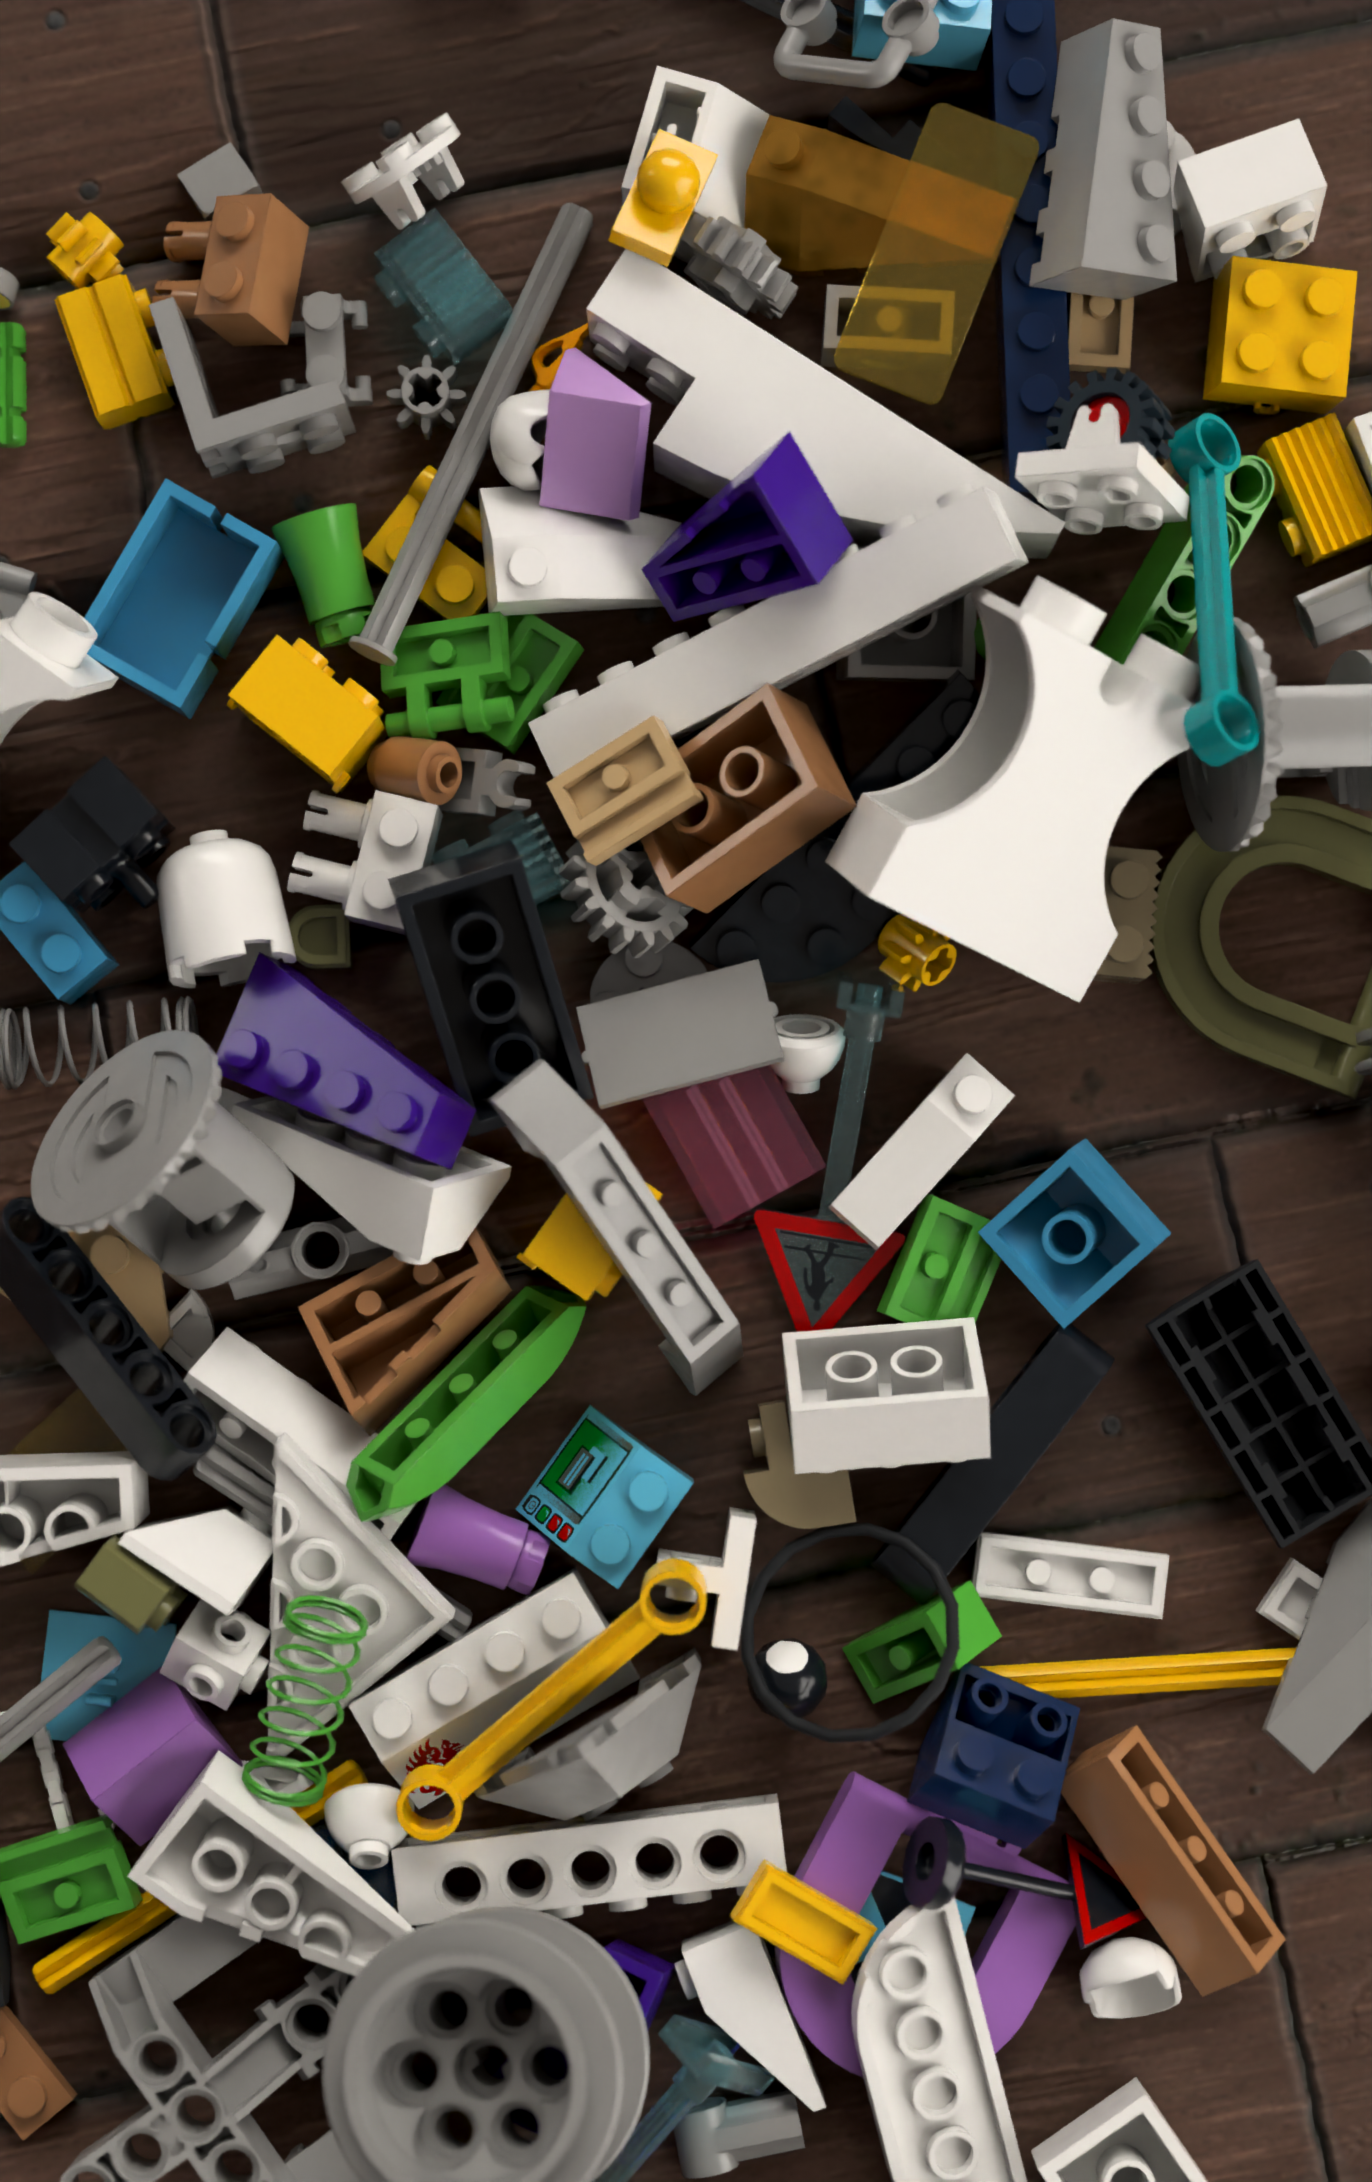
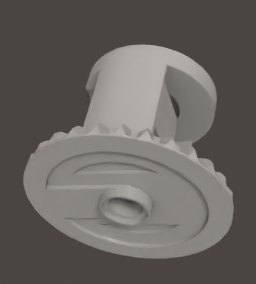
M1233 617L1238 694L1253 709L1259 724L1260 736L1258 744L1254 749L1219 767L1208 765L1202 761L1192 748L1177 755L1184 800L1191 821L1200 838L1211 849L1219 852L1239 851L1240 848L1248 847L1250 838L1257 837L1263 831V822L1271 816L1270 802L1277 797L1275 788L1277 778L1326 776L1329 788L1339 804H1349L1352 808L1372 811V650H1348L1341 654L1334 662L1325 685L1275 686L1277 676L1271 673V656L1263 651V640L1255 634V629L1248 623H1244L1238 617ZM1196 634L1186 658L1199 665L1198 635ZM1201 688L1192 702L1193 704L1201 701Z
M168 1030L149 1035L125 1047L96 1069L72 1094L52 1122L37 1153L31 1176V1198L38 1214L61 1231H74L81 1234L87 1233L90 1229L96 1231L104 1230L110 1224L156 1262L163 1271L180 1285L188 1289L202 1290L224 1284L236 1278L264 1255L276 1240L287 1221L292 1207L295 1182L293 1172L280 1157L216 1101L221 1096L219 1081L222 1079V1070L218 1066V1056L209 1045L192 1032Z

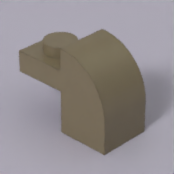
M778 1400L758 1404L760 1418L748 1420L754 1458L766 1456L768 1467L743 1471L746 1485L756 1504L774 1520L800 1529H814L857 1522L848 1470H837L832 1473L813 1472L795 1474L784 1401Z

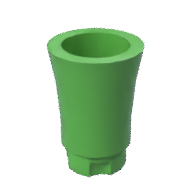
M340 504L292 517L271 527V531L282 549V553L287 560L300 593L309 625H315L320 647L343 645L349 642L351 636H360L374 607L375 599L364 561L356 504Z

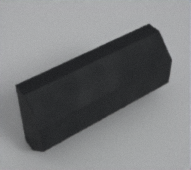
M1252 1260L1215 1279L1175 1303L1145 1325L1279 1548L1286 1547L1372 1495V1447L1259 1260Z

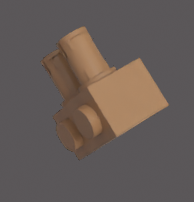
M271 193L217 196L212 220L169 222L165 231L169 235L180 236L164 237V250L167 257L174 263L204 260L202 276L199 280H159L154 290L158 294L169 295L153 296L152 303L174 297L185 319H200L233 346L288 345L309 226Z

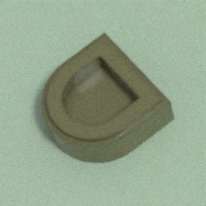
M342 904L308 906L298 911L290 920L289 927L296 959L303 966L314 970L352 969L351 921L344 915L345 910H342Z

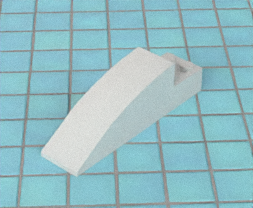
M625 249L586 308L589 338L596 345L593 352L602 361L619 371L624 372L628 366L649 378L646 386L664 401L677 406L653 442L654 471L708 499H711L790 431L853 538L851 544H857V546L862 547L870 546L882 539L879 530L888 523L909 514H914L918 521L940 509L937 500L941 496L970 483L973 484L975 490L985 487L996 492L1027 558L1046 559L1065 525L1064 521L655 261Z

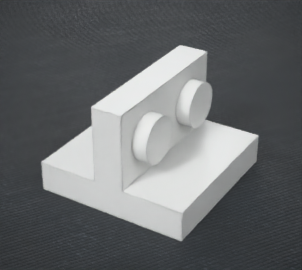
M729 1507L722 1558L661 1548L658 1550L657 1563L666 1559H682L692 1563L703 1574L707 1585V1592L716 1593L711 1628V1647L738 1650L757 1520L753 1510ZM667 1578L655 1584L666 1586L665 1597L687 1602H696L698 1594L696 1590L682 1579Z

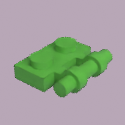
M500 611L405 626L393 651L398 658L395 666L380 664L382 691L389 698L406 696L407 711L390 713L385 717V726L389 738L392 736H412V738L433 740L437 737L438 732L466 728L471 734L491 730L492 724L514 720V704L510 696L489 699L487 697V683L511 680L508 620ZM461 688L462 703L433 707L432 692Z

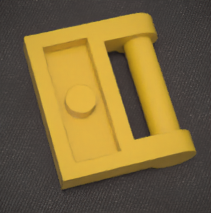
M431 465L426 466L417 476L407 495L363 550L364 559L387 577L438 471ZM464 499L454 522L483 544L480 510ZM446 539L418 600L444 620L478 615L488 602L485 568Z

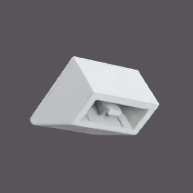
M657 66L621 186L622 205L658 130L662 129L718 154L713 171L694 211L706 220L709 216L715 220L723 216L733 224L744 228L746 173L769 114L717 82Z
M1299 118L1177 162L1173 191L1190 269L1195 282L1213 276L1217 280L1223 265L1232 256L1265 259L1274 256L1275 259H1286L1300 253L1307 248L1310 242L1314 241L1327 183Z

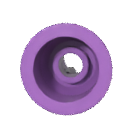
M444 1484L437 1491L427 1496L405 1557L415 1566L442 1570L480 1581L501 1590L508 1586V1588L519 1593L530 1595L539 1577L551 1539L542 1532L528 1529V1523L501 1514Z

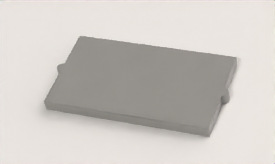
M759 959L576 1007L586 1049L581 1056L583 1063L586 1066H590L600 1109L784 1061L774 1017L778 1015L779 1010L774 1002L769 1001Z

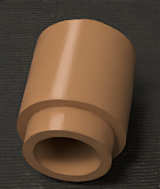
M392 736L374 746L367 762L368 777L376 789L435 805H443L450 801L456 794L462 780L463 772L459 753L453 745L444 741L408 736Z

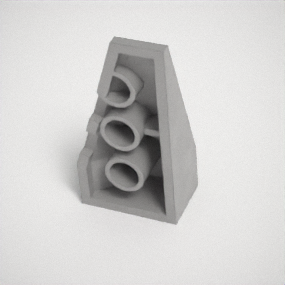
M1372 1497L1333 1542L1326 1563L1329 1565L1318 1594L1311 1599L1305 1618L1308 1619L1294 1656L1289 1658L1262 1728L1275 1743L1309 1774H1314L1372 1713Z

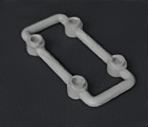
M785 0L780 16L787 28L774 52L775 69L782 77L790 80L869 89L884 86L898 75L908 56H922L932 50L937 44L940 24L933 10L938 0H897L887 9L882 19V28L888 40L879 57L872 62L801 55L806 45L817 46L825 43L833 36L837 28V11L831 0Z

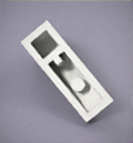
M966 1053L946 1073L828 1208L877 1250L978 1139L1015 1095L972 1056Z
M732 1920L682 1940V1955L684 1959L675 1962L674 1965L687 1999L690 2000L699 1996L705 2014L813 2112L826 2108L824 2092L795 2018L784 1998L777 1972L764 1939Z

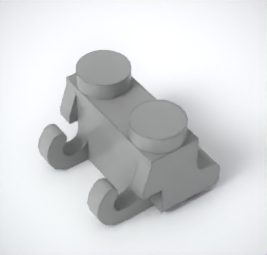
M324 291L303 296L300 302V312L304 321L291 323L289 337H305L306 379L308 383L295 384V379H284L280 381V395L284 396L337 379L348 407L372 405L373 392L370 376H356V388H350L347 384L344 320L352 319L353 329L368 328L366 301H346L341 293L330 294Z

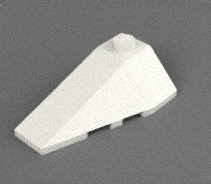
M515 486L479 488L478 495L489 613L500 611L504 616L664 607L641 569L682 523L644 512L639 513V518L627 521L539 506L541 489L523 491Z
M270 1095L232 1104L231 1114L264 1144L270 1147L291 1171L367 1239L393 1250V1256L405 1263L428 1264L432 1261V1258L460 1250L510 1178L512 1166L461 1146L454 1166L450 1170Z
M218 1750L182 1796L127 1877L181 1916L202 1922L203 1918L206 1917L241 1929L239 1933L241 1937L260 1942L262 1937L298 1949L301 1957L353 1976H356L360 1969L388 1944L415 1930L292 1808L272 1804L258 1798L249 1791L242 1780L244 1768ZM250 1773V1776L255 1782H257L262 1787L272 1790L269 1786L264 1784L262 1781H260L258 1778H256Z

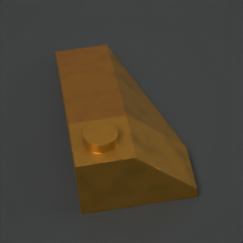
M769 115L746 173L744 228L752 229L767 241L765 244L769 249L782 259L778 268L787 273L802 277L823 275V270L856 268L859 273L880 272V267L897 265L918 264L921 269L996 264L1019 205L1014 199L829 130Z

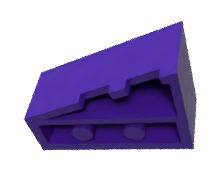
M789 431L680 524L641 570L671 619L675 622L818 585L852 543L853 538Z

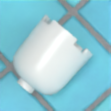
M208 830L192 835L189 838V846L176 851L164 862L157 875L156 885L159 893L157 899L170 982L174 986L196 988L195 976L219 975L221 987L246 983L259 952L276 960L282 958L284 963L292 964L297 961L277 871L270 855L260 845L243 839L228 838V833L225 830Z

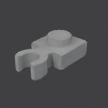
M456 748L462 763V780L454 797L447 803L438 805L442 812L495 816L496 805L517 811L531 808V800L516 797L513 786L519 775H535V766L512 759L502 760L503 753Z

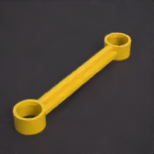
M666 1559L653 1565L643 1578L640 1600L446 1765L429 1764L412 1770L405 1777L401 1785L396 1804V1814L402 1828L412 1837L423 1841H436L450 1835L460 1822L464 1801L470 1794L660 1633L679 1635L696 1627L704 1616L707 1599V1585L701 1571L692 1563L682 1559ZM678 1578L692 1585L698 1596L696 1603L688 1612L680 1615H669L659 1611L653 1605L650 1598V1589L663 1579ZM421 1786H435L449 1794L454 1802V1807L443 1818L426 1819L411 1809L408 1794Z

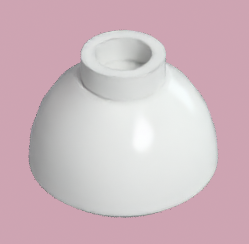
M792 1014L775 1017L774 1021L784 1061L767 1066L782 1078L783 1090L795 1094L816 1092L820 1088V1079L832 1071L841 1058L845 1047L846 1031L834 1020L817 1015Z
M377 1783L356 1784L337 1791L325 1802V1822L329 1833L336 1844L349 1853V1863L359 1869H377L385 1866L388 1863V1853L391 1852V1849L398 1847L408 1835L400 1825L396 1814L399 1789ZM408 1796L409 1805L411 1809L414 1811V1802Z

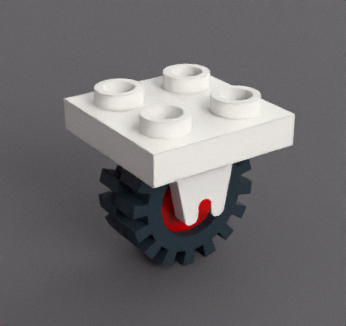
M1107 368L1106 379L1097 370L1086 374L1089 385L1084 388L1075 380L1067 387L1074 394L1069 402L1059 396L1053 405L1061 414L1060 418L1048 417L1046 427L1054 434L1046 437L1047 447L1050 450L1018 453L1015 478L1047 510L1064 521V527L1073 533L1091 535L1101 532L1102 527L1129 526L1139 530H1155L1160 528L1162 523L1187 521L1190 497L1155 460L1156 457L1168 460L1172 449L1163 440L1174 439L1175 429L1168 422L1173 418L1168 408L1144 380L1142 381L1136 374L1128 370L1123 375L1118 368Z

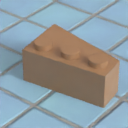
M476 1226L458 1251L432 1258L430 1263L423 1265L405 1263L392 1255L297 1308L351 1416L371 1436L497 1307L512 1289L486 1239Z

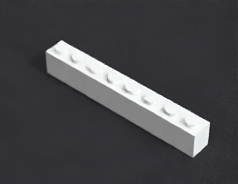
M972 483L960 486L937 500L939 510L918 521L914 514H909L888 523L879 530L882 539L862 550H859L857 544L849 545L818 585L768 597L766 600L748 609H745L744 604L725 608L708 619L711 625L710 629L692 638H689L687 632H683L661 641L652 648L656 657L634 667L632 661H627L609 668L597 676L600 686L581 696L575 689L548 700L542 705L546 714L532 720L528 725L553 778L653 715L663 720L674 743H677L713 724L768 683L781 690L973 592L977 585L982 587L1029 563L996 492L985 487L975 490Z

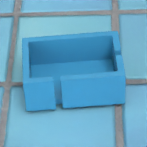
M165 478L84 617L98 634L87 654L118 676V679L191 720L219 671L211 661L214 653L224 659L227 658L285 558L281 547L276 540L232 515L226 513L223 518L216 506ZM222 527L227 535L220 532Z

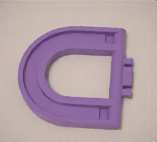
M852 1771L841 1786L794 1877L859 1914L901 1834L904 1833L911 1837L919 1822L928 1816L945 1817L908 1803L907 1798ZM953 1821L962 1831L964 1837L966 1862L1069 1884V1881L1018 1856L1022 1848L1005 1841L999 1844L997 1843V1838ZM1009 1888L971 1963L995 2054L1015 2035L1024 2023L1076 1926L1072 1901ZM775 1946V1963L779 1984L786 2003L809 2040L835 2064L863 2077L852 2031L851 2012L855 1984L851 1974L842 1985Z

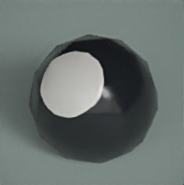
M795 1638L774 1640L763 1645L755 1655L756 1662L769 1691L796 1717L803 1718L812 1713L825 1697L827 1690L826 1664L813 1646ZM748 1676L749 1693L760 1710L779 1719L758 1699Z

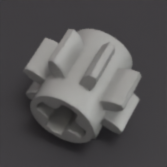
M424 355L422 367H417L411 371L407 367L399 365L397 369L403 381L401 389L387 391L389 403L405 405L406 407L399 413L396 419L398 426L404 429L414 422L421 426L425 440H430L433 433L432 428L438 427L443 423L448 428L455 430L457 425L452 414L453 406L467 404L466 392L449 389L458 376L456 368L452 365L441 373L433 368L429 355ZM421 388L429 394L436 390L440 402L434 407L426 401L418 405L415 393Z

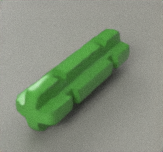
M0 322V447L2 448L22 447L27 441L26 421H24V417H21V413L26 412V362L21 357V354L26 353V331L21 324L14 322Z

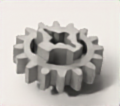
M693 212L674 255L676 258L687 263L684 273L697 283L700 290L717 301L732 307L742 315H746L750 310L755 314L759 311L769 319H772L773 316L780 319L799 289L797 285L791 282L792 276L778 268L782 259L769 249L765 244L767 241L750 228L745 229L733 224L723 216L718 217L717 220L709 216L706 220L697 212Z
M640 839L598 866L586 861L583 855L585 852L579 840L566 851V855L570 860L559 869V874L566 880L571 881V883L560 892L561 897L568 901H576L578 909L574 911L570 918L573 922L587 920L591 925L588 939L592 942L604 935L609 938L608 946L610 953L616 955L622 948L628 945L633 958H639L649 949L654 954L658 953L688 926L684 916L694 908L666 896Z

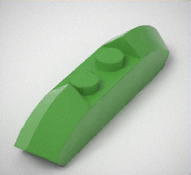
M525 1286L351 1461L346 1487L360 1521L376 1520L397 1513L434 1493L455 1476L556 1371L572 1346L581 1326L586 1310L584 1299L577 1294L547 1286Z

